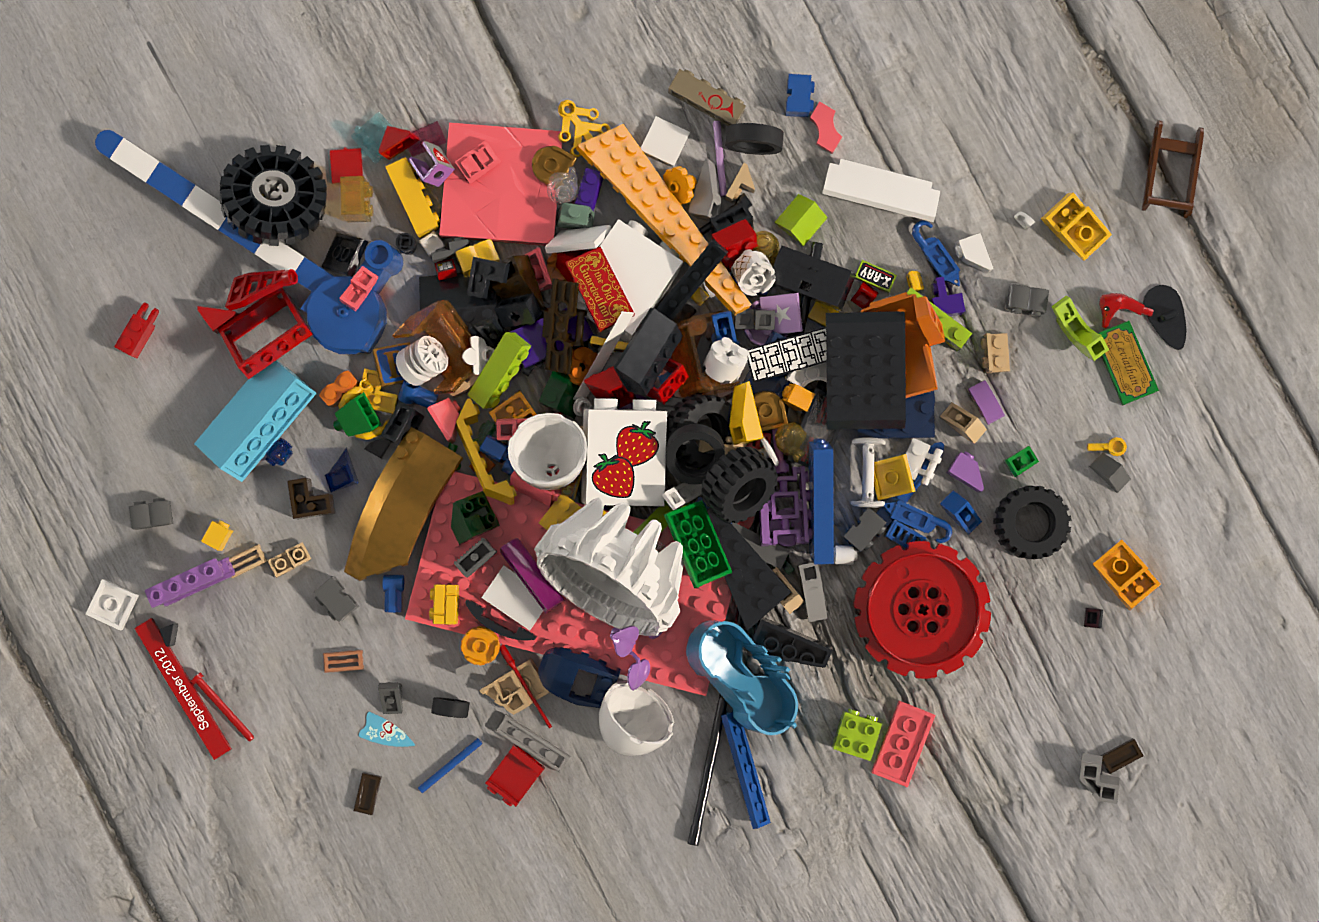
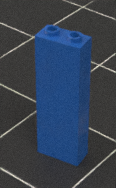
M819 438L814 439V442H809V509L811 511L809 528L812 530V539L809 540V555L814 565L834 564L833 448L828 441Z

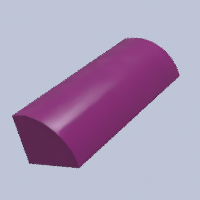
M519 538L511 540L500 548L501 555L545 614L565 601L561 594L541 574L537 562Z

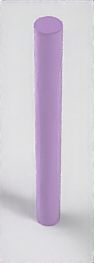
M714 121L713 129L720 196L725 197L727 189L721 122Z

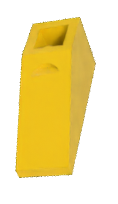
M750 382L734 386L729 424L734 445L763 439Z

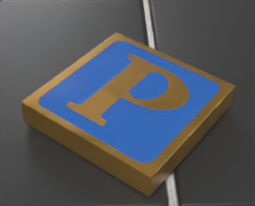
M410 342L372 350L381 387L400 384L405 380L398 371L396 356L399 351L409 346Z

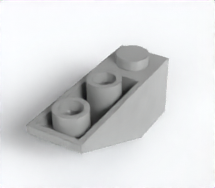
M705 158L688 212L697 219L710 221L711 218L719 214L722 203L716 165Z
M812 562L797 565L808 622L827 619L818 564L814 565Z

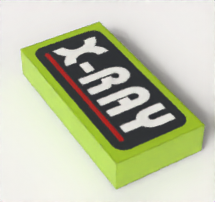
M864 260L861 261L855 274V279L887 293L890 292L897 277L896 274Z

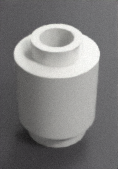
M853 545L834 546V564L853 565L854 561H857L858 551L854 549Z

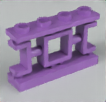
M805 466L792 467V476L777 478L780 492H774L770 496L769 502L765 503L759 511L760 546L777 545V536L795 535V545H807L809 540L812 539V530L808 528V521L811 520V511L807 509L810 493L809 490H806V482L809 481L808 471H805ZM797 474H799L800 499H798V491L788 492L787 482H796ZM793 497L794 514L776 515L775 498ZM799 512H801L802 537H800V530H790L789 520H798ZM769 513H771V521L781 520L782 530H773L772 538H770Z
M229 557L217 561L215 558L146 589L145 594L152 608L164 604V607L231 578L235 575V570L229 561Z

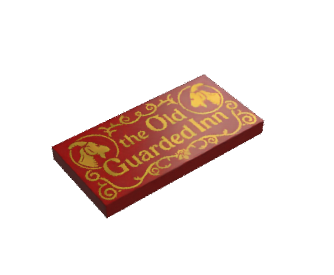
M601 246L565 262L573 281L579 283L578 291L599 332L614 326L622 311L634 312Z

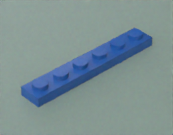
M732 711L721 717L753 829H758L771 822L745 729L733 717Z

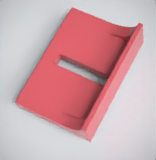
M485 140L456 160L455 163L471 184L501 163L487 140ZM473 153L476 155V157L483 165L484 168L482 170L471 156Z

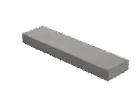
M508 715L504 716L495 732L559 773L571 757Z

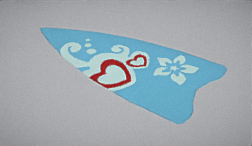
M367 713L366 726L359 732V737L387 746H415L414 742L396 725L374 713Z

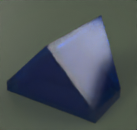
M347 447L329 473L325 474L331 493L359 483Z

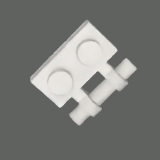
M913 438L906 452L912 480L915 481L919 474L923 476L920 483L928 486L929 481L935 475L934 470L937 464H940L942 460L940 457L943 451L936 448L934 454H930L928 451L931 445ZM925 459L930 461L926 470L921 468Z

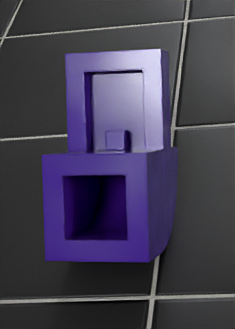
M944 277L936 278L933 281L934 283L931 284L932 293L936 297L931 298L929 301L949 316L965 313L963 294L947 295Z

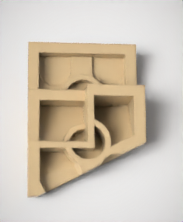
M532 658L516 667L536 700L550 693L542 685L539 679L538 668ZM513 669L479 690L480 693L486 694L495 700L496 704L503 706L513 715L533 703Z

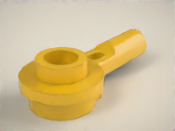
M1118 437L1112 438L1108 443L1087 444V451H1108L1113 456L1123 455L1127 448L1126 442Z

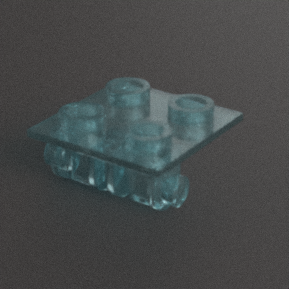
M380 112L375 114L363 126H356L354 133L351 135L353 140L375 164L384 157L378 150L386 127H393Z

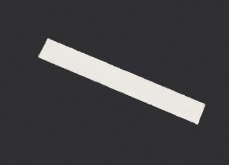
M621 312L584 379L602 371L634 312ZM584 380L573 399L587 398L590 390L584 383Z

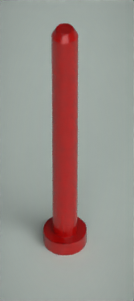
M201 672L197 674L190 682L193 685L197 684L247 741L251 742L254 739V735L202 679L204 675Z

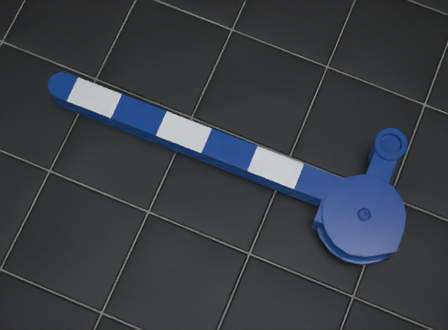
M104 130L97 135L95 146L100 153L276 269L285 271L293 269L297 273L298 283L311 291L300 309L307 313V321L313 337L325 349L340 355L372 352L382 337L387 324V309L379 293L389 278L398 274L403 267V257L394 247L382 240L373 241L366 247L365 260L361 267L363 266L377 275L378 280L355 312L339 300L351 284L353 277L333 276L280 240L279 246H269V239H264L262 245L253 242V235L245 239L238 234V228L233 230L227 223V217L224 218L218 199L114 131Z

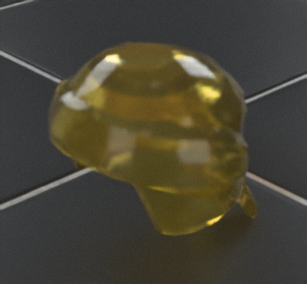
M759 231L756 233L758 247L753 248L752 251L762 252L766 255L773 267L779 252V241L772 233Z
M794 422L783 424L775 433L776 446L785 455H792L797 463L800 459L799 457L805 455V452L799 447L806 439L807 433L800 425Z

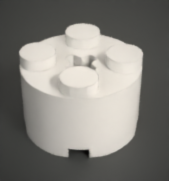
M723 337L722 340L715 341L712 344L703 366L706 367L705 371L712 379L724 383V381L735 383L738 381L747 363L749 353L745 348H741L733 343L731 339Z

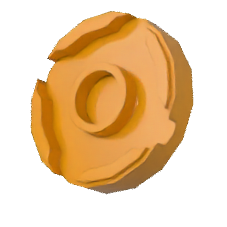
M478 626L471 628L461 640V651L464 657L474 665L482 666L491 663L499 653V638L495 632L487 627Z

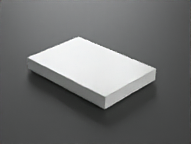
M604 225L561 230L545 246L546 253L595 249L611 231V226Z
M504 565L481 597L529 631L543 612L516 573Z

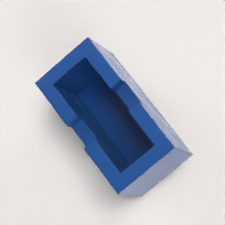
M788 75L787 94H790V96L787 97L786 116L808 117L810 111L813 112L814 100H810L811 93H814L815 81H811L812 75Z

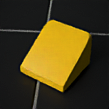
M908 272L906 279L909 289L912 288L916 292L924 290L920 272Z

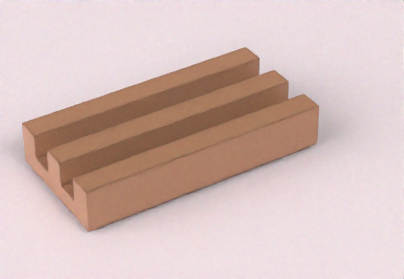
M363 650L323 653L324 672L364 669ZM358 654V658L328 660V657ZM359 663V666L329 668L328 664Z

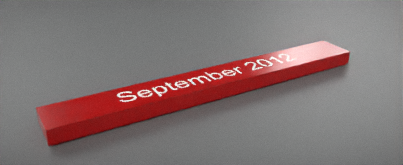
M150 618L134 628L212 758L216 760L232 750L171 647L165 645L160 629L154 619Z

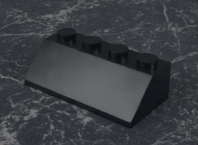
M650 308L614 366L627 392L647 396L650 389L653 388L655 381L660 373H662L664 366L683 337L677 324L654 308Z

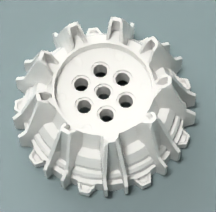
M598 497L590 501L564 522L551 525L534 550L537 555V566L541 574L561 595L586 613L617 629L635 626L639 630V635L657 636L659 632L667 631L672 626L680 613L678 594L684 566L682 560L683 546L675 541L658 553L655 547L662 530L660 522L651 520L637 535L625 528L630 513V506L627 503L621 502L616 504L602 517L604 501Z

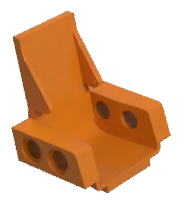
M905 292L872 302L870 307L862 309L861 312L905 311L906 398L938 390L931 346L945 342L943 325L927 297L917 298L916 294L908 295Z

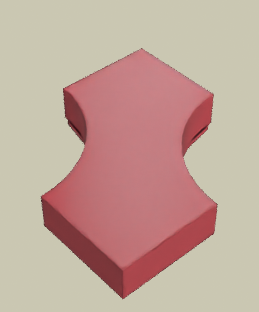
M819 101L810 116V120L818 129L819 136L816 145L833 154L843 136L834 127L833 117L836 111Z

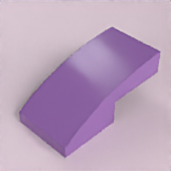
M986 380L968 389L987 425L1005 416Z

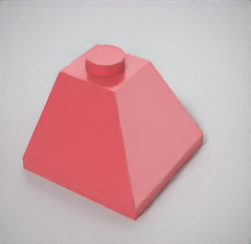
M447 398L429 406L427 409L446 440L452 444L456 440V421L460 415L459 411L461 408L456 400L452 402L450 398Z

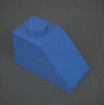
M954 490L940 503L946 513L968 535L982 522L969 502Z

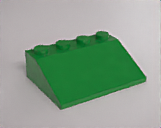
M703 500L664 514L674 541L681 543L683 546L682 560L694 589L732 573Z

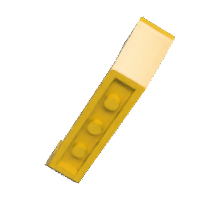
M468 398L456 421L457 432L485 495L513 505L514 497L517 496L514 486H510L507 480L497 484L494 483L492 475L487 474L485 470L487 468L485 459L483 457L480 458L478 454L480 449L477 441L473 442L471 438L473 433L469 425L478 422L480 411L477 404H473L471 398Z

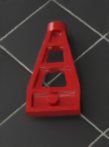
M290 269L286 271L251 272L234 277L225 307L229 311L242 308L284 286L297 284V273ZM272 279L271 284L266 286L267 280ZM252 282H258L256 290L249 294Z

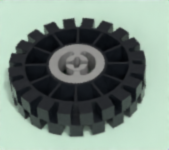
M260 145V153H257L254 147L245 150V157L240 154L236 155L232 159V165L227 164L223 170L224 176H221L220 180L221 211L224 218L227 217V223L233 230L238 228V234L245 239L253 235V242L261 245L264 239H269V246H279V240L283 239L285 245L295 243V236H298L300 240L308 237L309 229L314 232L319 226L320 220H323L327 199L326 181L322 179L323 173L320 168H314L313 160L308 156L301 159L300 151L292 149L290 154H286V146L276 145L275 152H271L270 145Z

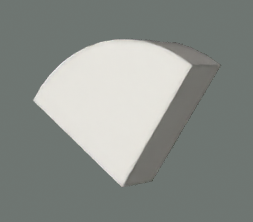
M1019 211L1014 215V218L1025 230L1035 223L1024 212Z

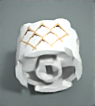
M750 249L745 250L731 267V272L737 284L746 295L755 296L759 292L763 294L775 282V271L766 255L762 252Z

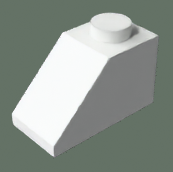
M980 233L959 240L956 243L955 252L962 262L985 273L993 270Z

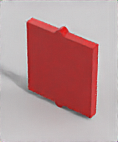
M344 147L340 150H330L332 184H350V182L364 181L361 148L347 149Z

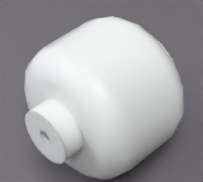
M751 656L747 661V667L754 674L764 673L758 660Z

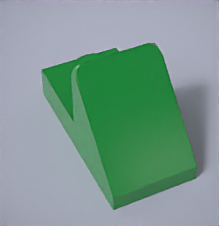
M1030 446L1003 460L1012 477H1017L1039 462Z

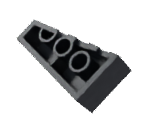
M765 617L759 620L751 638L756 645L764 646L768 651L767 654L770 656L780 657L782 661L786 662L790 661L822 668L826 667L833 651L832 646ZM746 650V655L752 656V653Z

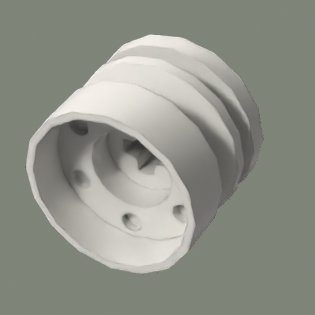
M423 336L398 352L396 365L403 379L414 386H419L445 371L448 366V357L439 341L431 336Z

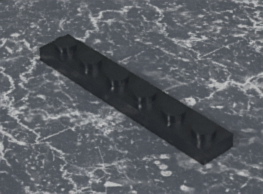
M713 239L656 310L672 321L729 251Z

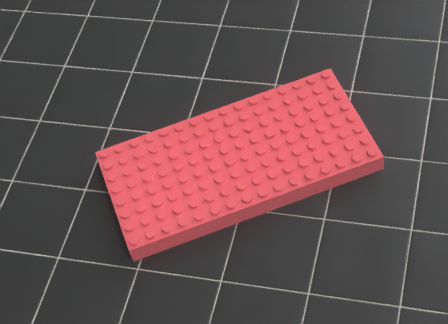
M454 472L435 502L405 619L466 634L471 628L478 626L486 627L473 616L465 604L466 600L470 599L486 608L483 616L515 633L519 627L528 630L481 597L503 565L513 571L500 553V548L511 540L519 538L537 562L534 548L548 531L539 524V521L550 507L516 491L517 496L514 497L513 505L486 496L500 526L459 545L451 529L453 503L481 492L483 489L478 477ZM575 502V503L578 504L580 507H584V506H585V504H581V503ZM628 516L625 528L634 532L645 520ZM668 526L660 533L655 547L658 553L672 542H675ZM481 538H486L497 550V553L472 575L465 577L454 565V561L457 562V559L466 554L469 548L472 549V546L481 541ZM685 565L683 566L678 594L680 613L667 631L662 632L655 639L639 635L632 649L640 658V661L646 659L650 663V673L645 681L703 696L707 695L710 681L705 676L697 675L691 668L687 659L686 647L692 631L699 624L709 620L725 621L732 594L724 576L694 589ZM434 584L459 585L458 624H433V620L429 619L430 608H433V600H430V589L434 588ZM563 595L561 596L565 601L547 614L543 611L530 630L531 633L537 635L535 640H516L495 633L499 638L500 644L543 655L547 650L555 647L571 649L572 653L580 655L581 652H584L596 661L601 659L607 662L606 667L617 670V668H620V674L625 676L628 674L629 667L636 663L635 658L631 654L625 657H619L616 654L613 641L610 638L613 626L586 613Z

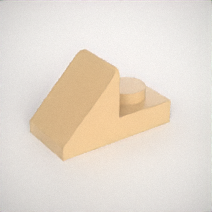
M743 163L725 196V200L730 203L733 202L734 198L738 199L742 192L740 187L753 194L755 192L746 163Z

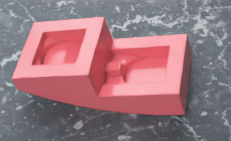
M362 266L351 279L349 287L339 298L340 302L356 312L378 280V276Z

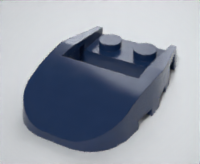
M555 647L544 653L539 665L538 674L544 688L555 696L578 706L601 708L606 692L617 682L621 669H610L606 667L607 662L601 659L596 661L590 658L587 653L581 652L580 655L572 653L571 649ZM579 669L598 674L591 694L585 695V697L576 695L574 691H571Z

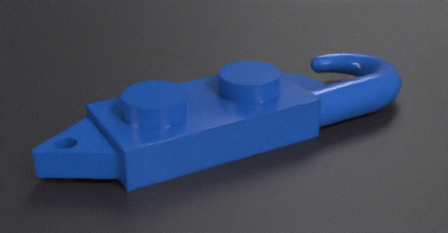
M924 220L917 222L913 226L912 235L922 249V252L938 275L944 277V281L959 287L960 269L940 240L935 237L924 240L919 233L921 226L926 225L929 228H933V225Z
M900 500L887 502L884 505L890 514V518L924 533L931 532L936 525L944 528L946 535L942 539L937 538L935 541L938 543H945L952 536V528L945 520Z

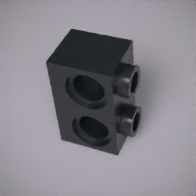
M742 203L711 218V231L716 233L744 219L754 229L753 216L746 205Z
M399 402L381 436L398 446L411 427L416 430L419 428L425 416L406 404Z

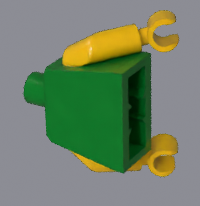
M363 379L358 387H353L342 396L338 404L339 410L335 412L337 420L333 422V426L336 431L344 430L348 437L355 436L356 438L369 440L381 435L389 420H386L383 426L379 427L381 422L365 393H361L362 390H369L372 385L364 388L362 384L367 379Z

